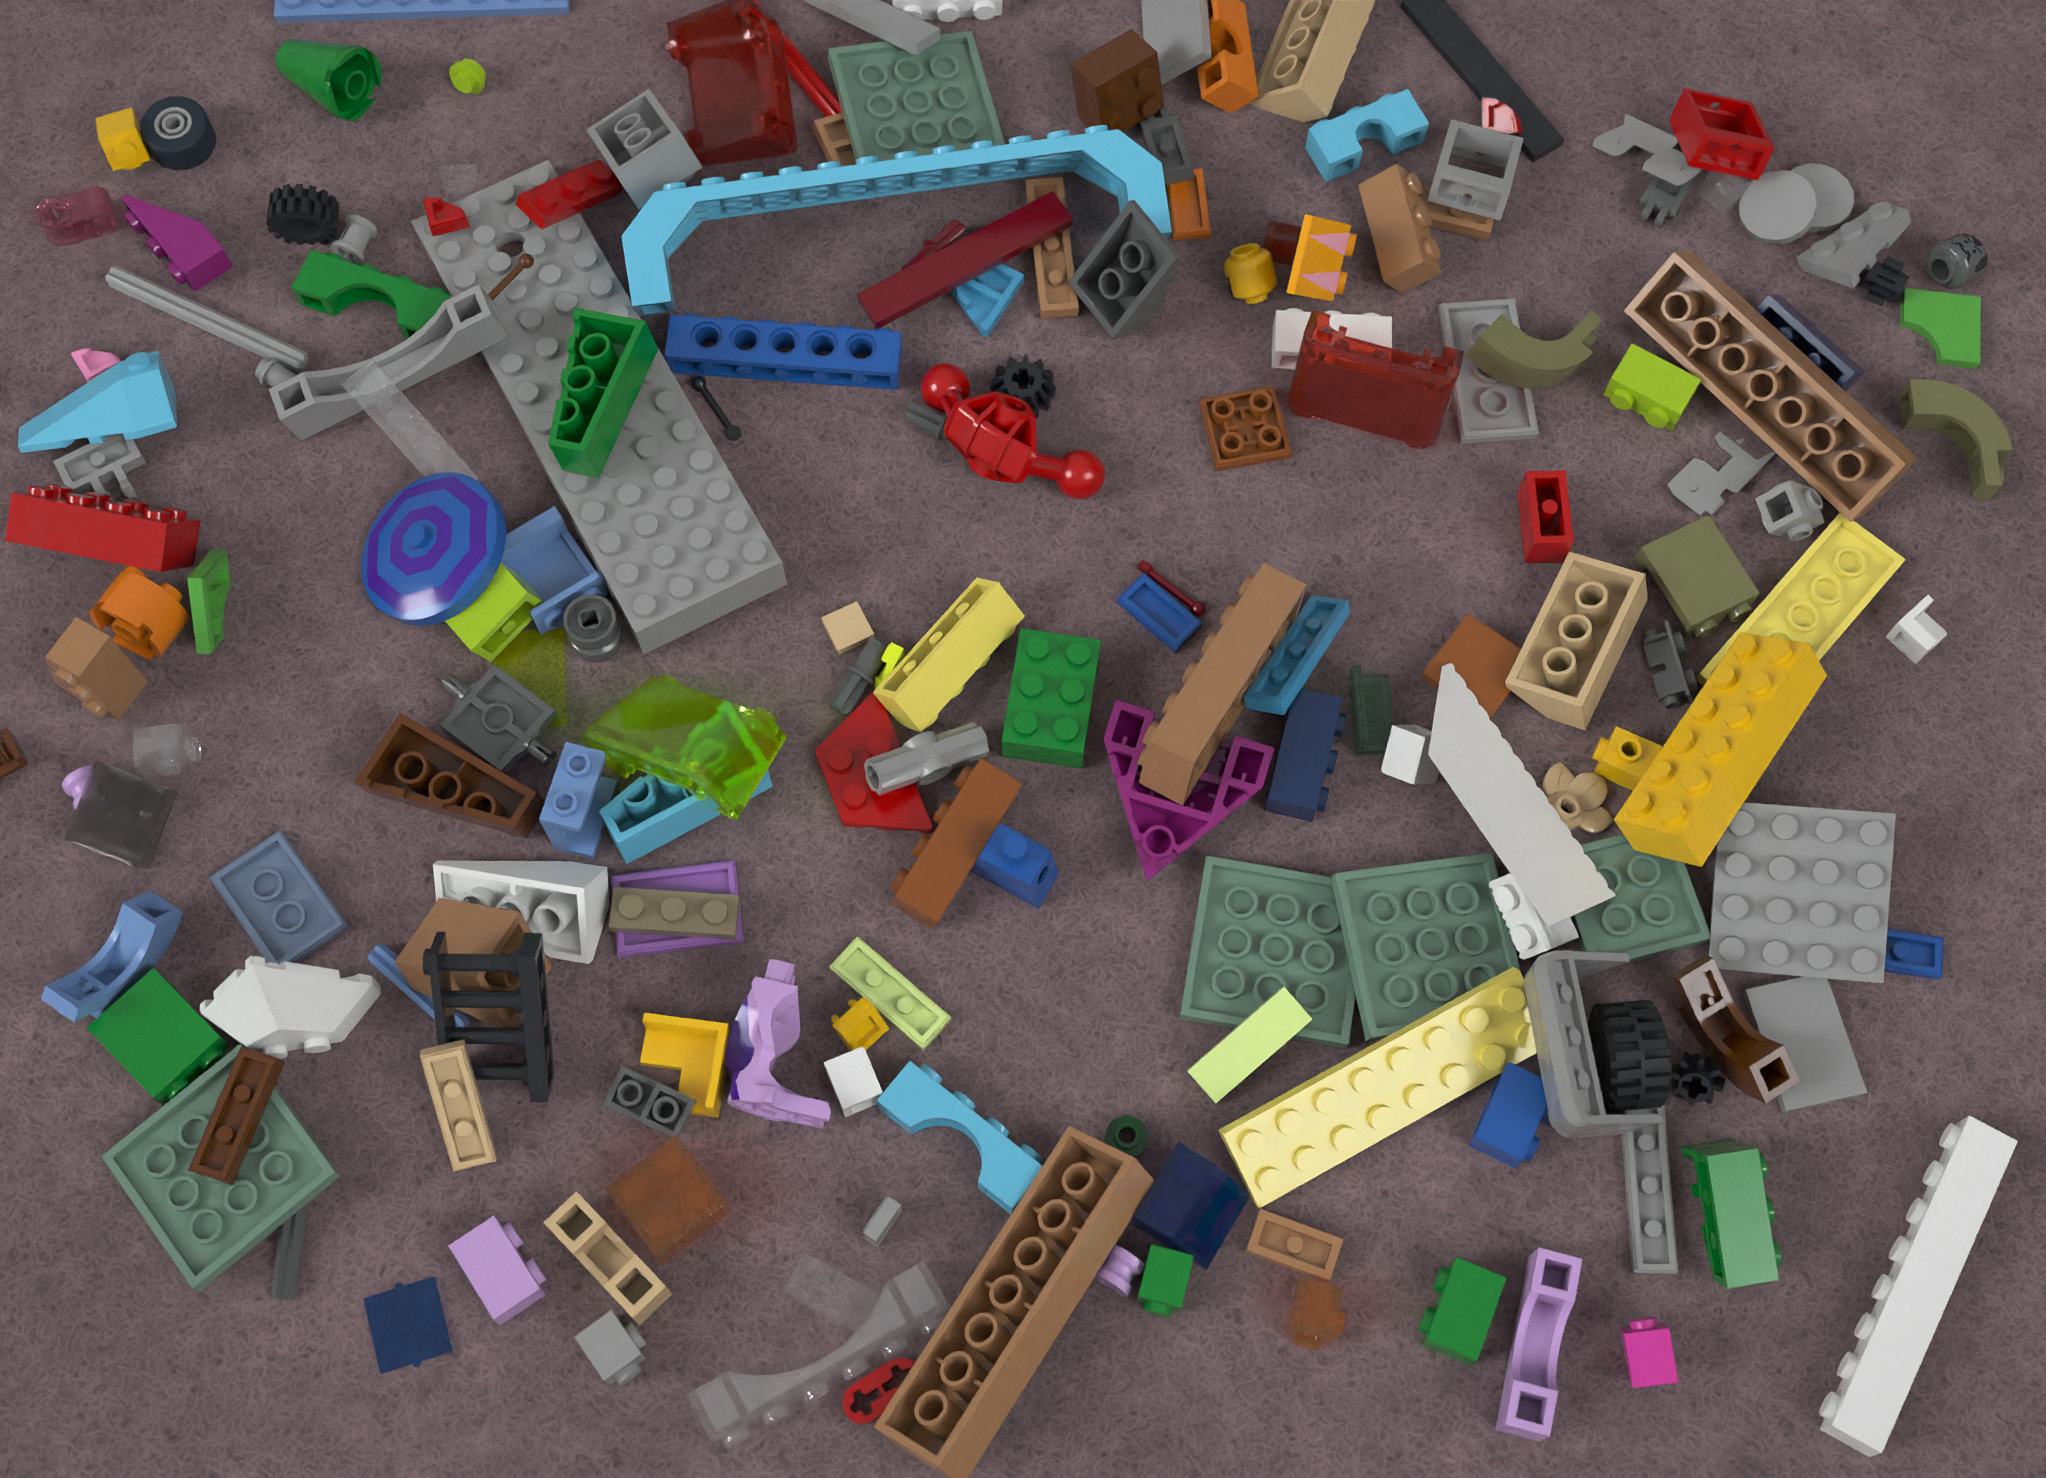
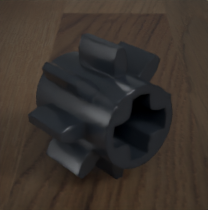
M1887 256L1883 264L1877 261L1871 269H1868L1860 285L1869 290L1865 299L1880 306L1884 304L1886 298L1896 302L1910 277L1901 272L1904 263Z
M1705 1050L1700 1054H1693L1691 1056L1685 1051L1681 1056V1065L1672 1064L1671 1078L1677 1080L1672 1092L1673 1094H1681L1688 1100L1689 1105L1704 1100L1711 1104L1715 1094L1714 1091H1723L1726 1079L1718 1076L1721 1071L1722 1062H1714L1707 1056ZM1693 1076L1699 1077L1701 1080H1695Z

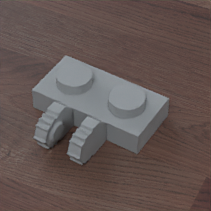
M122 433L106 435L103 443H89L53 461L65 486L72 487V493L84 494L94 489L95 492L110 495V501L114 500L103 484L115 478L119 481L120 489L125 497L132 500L138 497L126 473L146 463L135 440H125Z

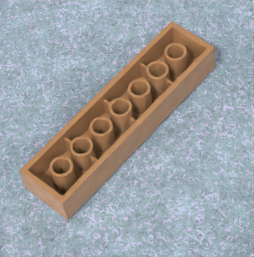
M1690 249L1674 251L1625 308L1624 312L1692 375L1700 378V382L1850 522L1867 513L1919 459Z
M1068 1126L874 1426L876 1430L897 1447L945 1477H969L1154 1184L1155 1180L1136 1158Z

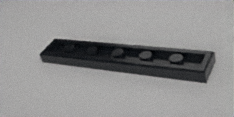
M1402 0L1400 6L1481 103L1482 98L1496 99L1506 103L1516 112L1521 122L1522 134H1513V136L1524 138L1521 150L1532 162L1562 146L1564 138L1445 0Z

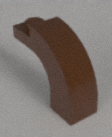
M1704 955L1671 976L1684 1006L1679 1008V1011L1685 1023L1714 1062H1722L1721 1073L1737 1088L1750 1097L1767 1103L1800 1082L1785 1046L1761 1035L1741 1014L1728 991L1714 958Z

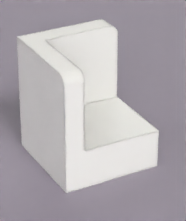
M1929 595L1908 612L1886 636L1915 664L1947 635V632L1925 613V610L1934 601Z
M1415 724L1392 725L1381 771L1384 774L1413 785L1435 783L1439 770L1428 755L1431 730Z
M857 1048L824 1062L827 1075L844 1117L877 1105V1099L882 1095L883 1091L865 1048Z

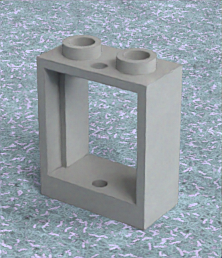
M1451 119L1427 201L1501 221L1524 138ZM1454 154L1505 168L1503 178L1449 165L1450 155ZM1470 194L1472 198H1466L1464 195Z

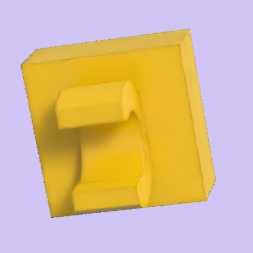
M862 997L859 1001L850 999L847 1002L850 1009L842 1017L839 1018L835 1014L831 1017L834 1023L832 1026L850 1051L860 1047L867 1050L889 1028L874 1005L866 998Z

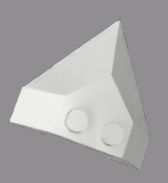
M251 955L245 961V970L236 969L213 991L214 1000H204L200 1004V1013L246 1048L283 1059L288 1056V1051L304 1048L306 1053H321L330 1050L331 1043L342 1042L381 995V988L370 975L358 974L352 977L340 978L339 970L287 961L280 964L265 963L264 957Z

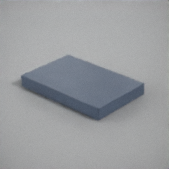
M281 830L209 877L267 963L280 964L284 961L298 963L349 928Z

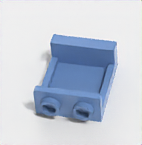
M555 507L506 534V543L501 563L520 574L544 601L529 612L532 623L540 635L564 625L563 615L567 606L574 599L583 595L595 594L606 597L610 594L603 576L593 568L568 532L563 518Z
M565 742L539 818L552 846L557 851L595 859L605 829V823L599 811L615 798L619 787L618 780L600 776L606 760V755L603 751Z

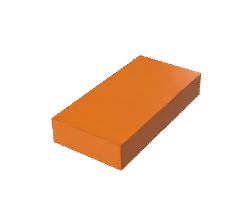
M1194 169L1193 180L1166 185L1173 240L1210 238L1211 235L1203 169Z

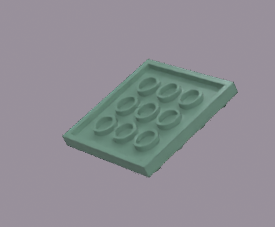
M972 31L941 34L939 41L918 55H914L887 41L828 49V61L855 161L856 159L868 156H878L879 161L893 160L896 153L905 151H916L917 156L933 154L932 150L934 148L942 146H955L956 151L971 149L972 143L980 141H993L994 146L1005 144Z
M1493 853L1339 872L1330 877L1365 1041L1383 1039L1511 967L1520 970L1515 946L1509 934L1510 928L1505 926L1506 920L1502 918L1503 913L1499 911V907L1492 895L1493 889L1489 887L1490 881L1498 878Z
M1206 855L1179 1019L1234 1029L1284 986L1312 1017V1020L1291 1039L1347 1049L1356 994L1331 878Z
M241 1043L101 1156L192 1289L199 1292L341 1176L276 1085L233 1186L188 1171L240 1047H245Z

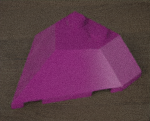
M1115 700L1103 740L1146 882L1263 788L1274 747L1234 736L1233 741L1224 739L1182 806L1139 783L1142 766L1138 765V760L1146 746L1143 743V738L1153 721L1160 723L1161 719L1155 718V711Z

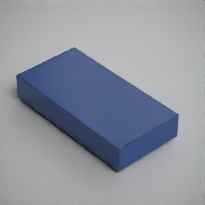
M1145 573L1117 598L1116 603L1174 653L1203 625L1198 618Z

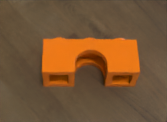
M1207 0L1210 43L1213 57L1197 68L1201 99L1227 112H1236L1259 96L1246 6L1240 0Z

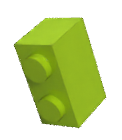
M1631 344L1611 377L1603 395L1610 398L1611 403L1615 407L1622 410L1631 409L1644 416L1646 422L1656 428L1665 427L1672 431L1701 379Z
M500 562L497 572L484 592L469 607L445 622L472 652L492 662L532 621L529 613L530 610L544 601L520 574Z

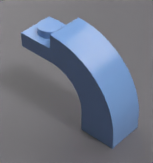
M152 890L124 902L114 929L100 951L80 969L46 985L41 1000L73 1022L89 1014L97 1019L146 975L163 956L174 938L183 911Z

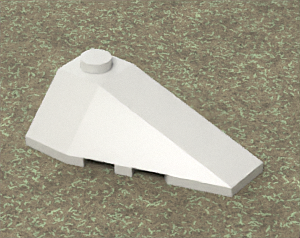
M436 861L433 863L436 902L439 898L518 911L523 916L532 933H542L545 955L551 958L586 964L593 961L610 905L607 867L571 861Z

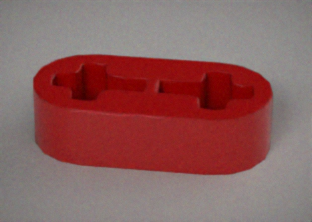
M907 1358L893 1359L850 1386L843 1396L842 1406L846 1416L858 1425H867L879 1419L900 1387L896 1386L888 1392L884 1391L883 1386L894 1379L891 1371L899 1367L902 1372H906L909 1369L911 1370L915 1363ZM879 1390L882 1396L872 1401L870 1404L872 1412L869 1415L865 1416L861 1410L855 1413L851 1411L850 1407L856 1403L854 1395L857 1392L861 1391L864 1396H869Z

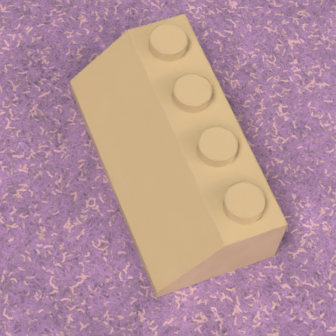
M1290 0L1256 78L1259 96L1248 104L1302 123L1327 117L1332 109L1333 101L1340 84L1344 80L1345 72L1356 51V46L1368 22V17L1375 1Z
M1569 552L1505 681V686L1546 718L1586 730L1648 600L1645 574Z

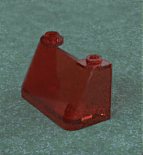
M725 0L667 22L668 39L666 45L668 52L674 60H678L687 67L695 129L683 132V137L702 167L779 158L794 153L797 150V136L782 32L775 18L752 0Z
M1312 310L1302 337L1287 398V404L1293 409V413L1303 418L1316 417L1400 440L1415 449H1426L1428 446L1435 445L1457 384L1465 351L1445 346L1443 354L1438 357H1430L1432 351L1424 349L1422 356L1345 336L1347 327L1340 326L1337 332L1329 324L1330 314Z

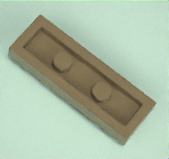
M613 887L609 929L611 932L736 940L741 899L739 895Z

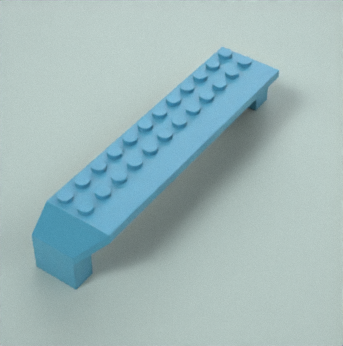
M1098 125L1086 128L1085 134L1070 136V131L1061 130L1048 133L1047 139L1032 141L1031 136L1025 135L1010 138L1009 144L994 146L993 141H980L972 143L971 149L956 151L955 146H942L934 148L932 150L933 154L917 156L916 151H905L896 153L893 160L879 161L878 156H868L856 159V165L841 166L840 162L831 161L818 164V170L802 172V167L796 166L780 169L779 175L764 177L763 172H749L740 175L741 180L725 182L724 177H712L703 179L700 186L686 187L684 182L663 185V191H656L652 194L621 236L632 307L639 316L676 311L668 258L702 221L1073 171L1080 177L1118 197L1120 213L1130 200H1135L1167 239L1172 233L1162 162L1119 129L1108 130L1107 125Z

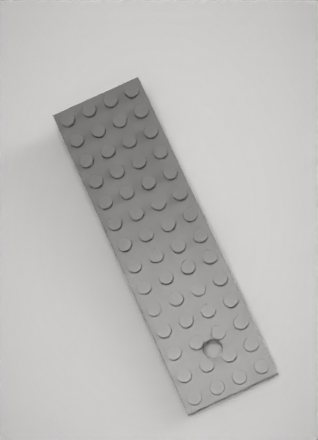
M546 160L451 203L462 208L470 228L433 237L427 215L411 221L452 297L477 284L489 294L519 263V257L522 254L528 253L533 257V266L527 269L524 268L493 300L499 309L510 337L482 350L481 353L534 448L563 508L596 569L603 576L608 591L644 655L787 585V580L779 555L659 349L600 477L594 478L566 472L559 465L548 442L556 400L561 397L562 385L560 379L562 369H566L569 352L566 348L569 335L573 334L574 322L572 320L574 307L641 320V318L633 309L632 302L580 213L541 230L516 206L520 193L558 177L550 161ZM510 242L523 243V251L517 256L510 257L504 252H499L504 245Z

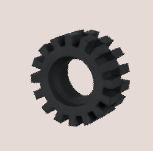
M290 184L283 185V190L277 187L269 195L266 226H268L270 233L274 232V237L277 239L284 237V242L288 244L296 241L297 245H304V243L315 245L316 242L326 245L328 240L333 241L335 236H337L340 205L339 202H336V198L333 195L328 196V191L324 189L317 192L316 186L310 185L309 189L303 188V184H296L295 188H292Z

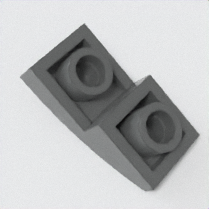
M622 1065L603 1105L678 1140L697 1101Z

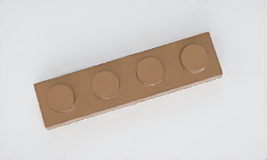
M1063 177L1025 180L1027 204L1054 191L1067 209ZM1068 228L1032 247L1040 319L1078 316L1079 314L1077 293L1068 283L1075 274L1070 231Z

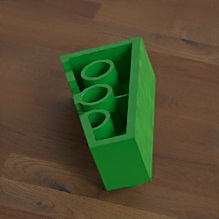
M574 307L572 317L574 329L573 334L569 335L566 348L569 352L566 369H562L560 379L562 385L561 397L556 400L548 445L563 471L599 478L657 354L658 347L646 321Z

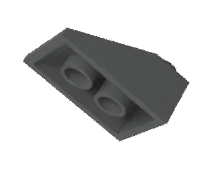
M1130 200L1068 283L1112 339L1131 336L1143 331L1162 307L1181 257L1135 200Z

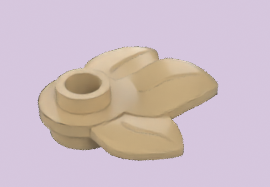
M1561 762L1554 764L1548 770L1542 783L1548 797V803L1555 808L1560 820L1568 826L1570 831L1580 828L1589 833H1598L1605 830L1613 822L1612 816L1600 806L1608 793L1606 781L1602 776L1589 772L1581 773L1574 777ZM1561 807L1566 808L1569 813L1565 812Z

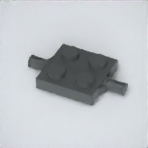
M493 664L480 680L469 686L456 678L452 673L446 676L448 681L443 679L441 688L455 696L457 701L453 710L441 722L440 726L444 732L485 763L507 774L519 759L528 753L540 760L545 766L551 764L549 758L555 759L557 752L540 741L542 733L558 716L555 709Z

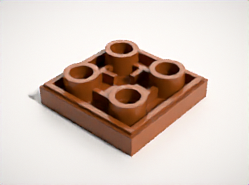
M1274 386L1199 399L1198 404L1215 471L1292 457L1290 442Z
M1467 614L1424 670L1421 678L1438 689L1442 666L1452 663L1455 672L1464 679L1466 687L1473 692L1478 700V704L1485 709L1491 720L1512 692L1505 686V681L1521 649Z

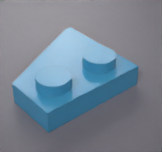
M1000 264L949 292L982 336L988 338L1023 285L1024 274L1004 264Z

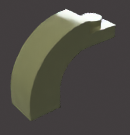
M1591 310L1568 335L1558 340L1545 341L1525 334L1501 314L1477 339L1465 356L1486 374L1503 383L1528 389L1552 387L1571 378L1593 354L1589 347L1598 338L1593 331L1603 320Z
M1910 379L1899 394L1902 429L1935 431L1954 440L1962 448L1968 460L1973 501H1989L2004 483L2005 473L2001 464L2013 450L2010 437L2003 422L1987 403L1962 387L1938 380Z

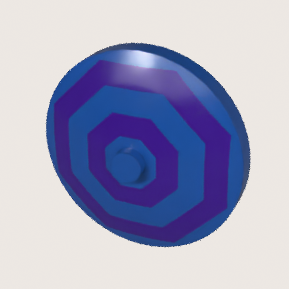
M454 472L428 475L414 481L398 492L375 519L363 549L361 563L362 579L371 601L393 619L414 626H427L446 621L469 607L484 592L493 579L504 553L506 522L502 507L497 498L475 479Z

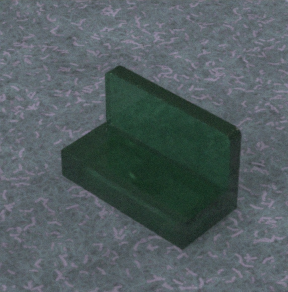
M1352 665L1347 679L1354 756L1384 755L1391 728L1394 725L1389 674L1362 675L1361 665Z

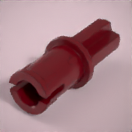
M956 219L952 220L931 241L925 240L923 242L924 248L901 269L903 270L968 236L966 227Z

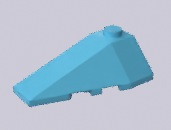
M159 351L149 354L138 352L130 355L124 361L118 362L19 427L18 447L20 452L65 448L72 444L75 439L81 438L88 439L90 444L103 443L106 435L121 433L125 440L138 439L176 428V393Z

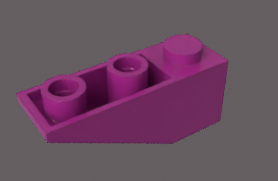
M126 194L121 197L129 211L124 214L125 219L137 234L144 231L149 238L145 242L157 259H161L164 256L168 259L170 263L166 267L179 285L187 282L193 291L196 292L233 267L223 247L201 222Z

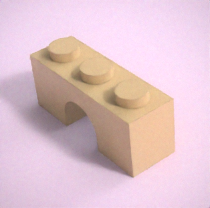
M577 1191L543 1222L639 1325L672 1295L666 1285L621 1240Z

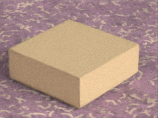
M857 601L821 617L822 624L838 655L867 643L869 638L875 639L874 632Z

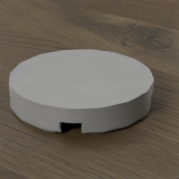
M1807 163L1791 170V172H1796L1807 179L1816 192V217L1813 225L1807 232L1832 231L1847 220L1854 205V191L1846 177L1838 170L1824 164Z
M1785 170L1766 172L1761 175L1759 181L1753 180L1743 191L1739 203L1741 223L1747 233L1760 243L1769 244L1770 242L1780 243V245L1791 243L1802 237L1814 223L1817 211L1816 192L1810 182L1796 172Z

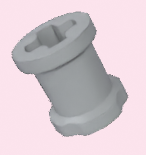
M349 214L345 218L346 227L339 240L333 241L330 249L332 253L341 256L345 261L361 265L365 258L363 252L370 239H375L378 234L377 227L366 218L356 214Z

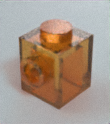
M1299 1277L1295 1283L1285 1331L1286 1336L1295 1338L1294 1345L1318 1351L1321 1344L1328 1346L1333 1341L1334 1336L1341 1337L1346 1318V1310L1339 1309L1343 1291L1342 1287Z

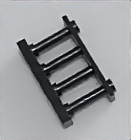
M436 932L431 948L424 950L422 965L424 975H430L438 1045L463 1039L465 1044L519 1045V1049H526V1059L523 1060V1063L471 1062L475 1079L522 1080L523 1085H529L530 1102H548L554 1082V1062L542 933H524L520 949L513 950L512 954L448 953L446 932ZM450 971L512 972L513 976H519L520 987H517L516 991L452 990ZM454 1008L515 1009L516 1013H522L523 1023H520L519 1027H456Z

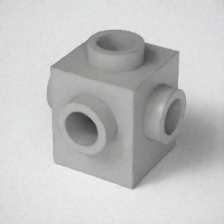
M1789 480L1774 486L1770 491L1755 498L1761 513L1762 522L1769 534L1790 539V541H1798L1810 536L1813 533V528L1825 523L1820 511L1823 508L1822 500L1819 494L1811 487Z

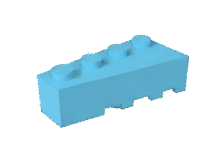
M729 702L717 711L718 716L705 727L700 725L689 735L690 740L673 754L668 752L658 761L659 766L645 778L640 776L599 811L611 838L626 864L773 787L765 761Z

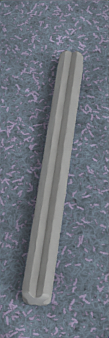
M112 266L105 276L109 287L264 358H277L281 360L282 366L292 371L301 373L309 363L310 358L306 351L120 266Z

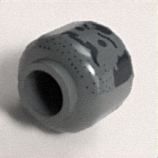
M1967 233L1956 234L1932 248L1928 258L1929 274L1935 282L1945 288H1960L1983 275L1987 268L1988 257L1986 249L1975 236Z

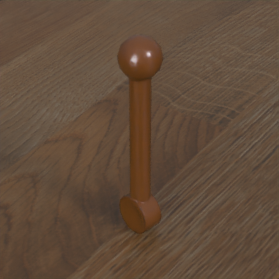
M528 253L522 254L519 257V263L488 296L494 300L524 268L527 269L533 266V257Z

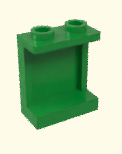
M152 968L87 1027L136 1081L162 1105L168 1103L189 1086L203 1071L206 1072L226 1056L224 1052L231 1046L155 968Z

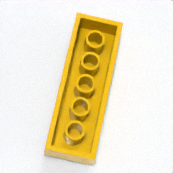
M1743 632L1739 633L1614 818L1615 823L1635 851L1702 867L1827 677L1825 670L1809 643Z

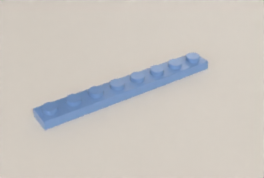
M275 0L274 4L276 23L569 14V0Z

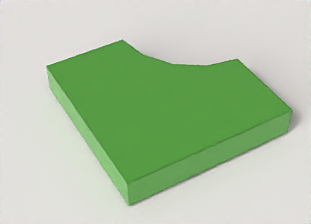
M1904 288L1901 293L1900 327L1914 330L1926 338L1935 350L1939 365L1977 369L1980 365L1981 297Z
M211 549L187 578L197 654H211L224 638V607L231 582L227 552L219 549Z

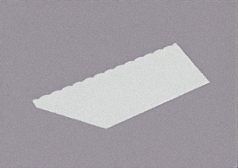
M1450 663L1442 666L1428 755L1547 927L1616 896L1608 888L1604 877L1596 871L1592 860L1584 854L1580 843L1572 837L1568 826L1560 820L1558 812L1548 803L1546 795L1536 786L1534 778L1524 769L1522 761L1513 754L1510 744L1501 737L1498 727L1490 721L1485 709L1478 704L1476 696L1466 687L1464 679L1455 672L1453 664Z

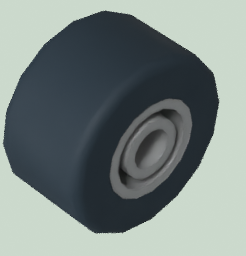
M183 96L166 97L150 106L141 119L140 133L153 159L162 167L174 171L192 169L205 162L216 147V133L204 108L193 99Z

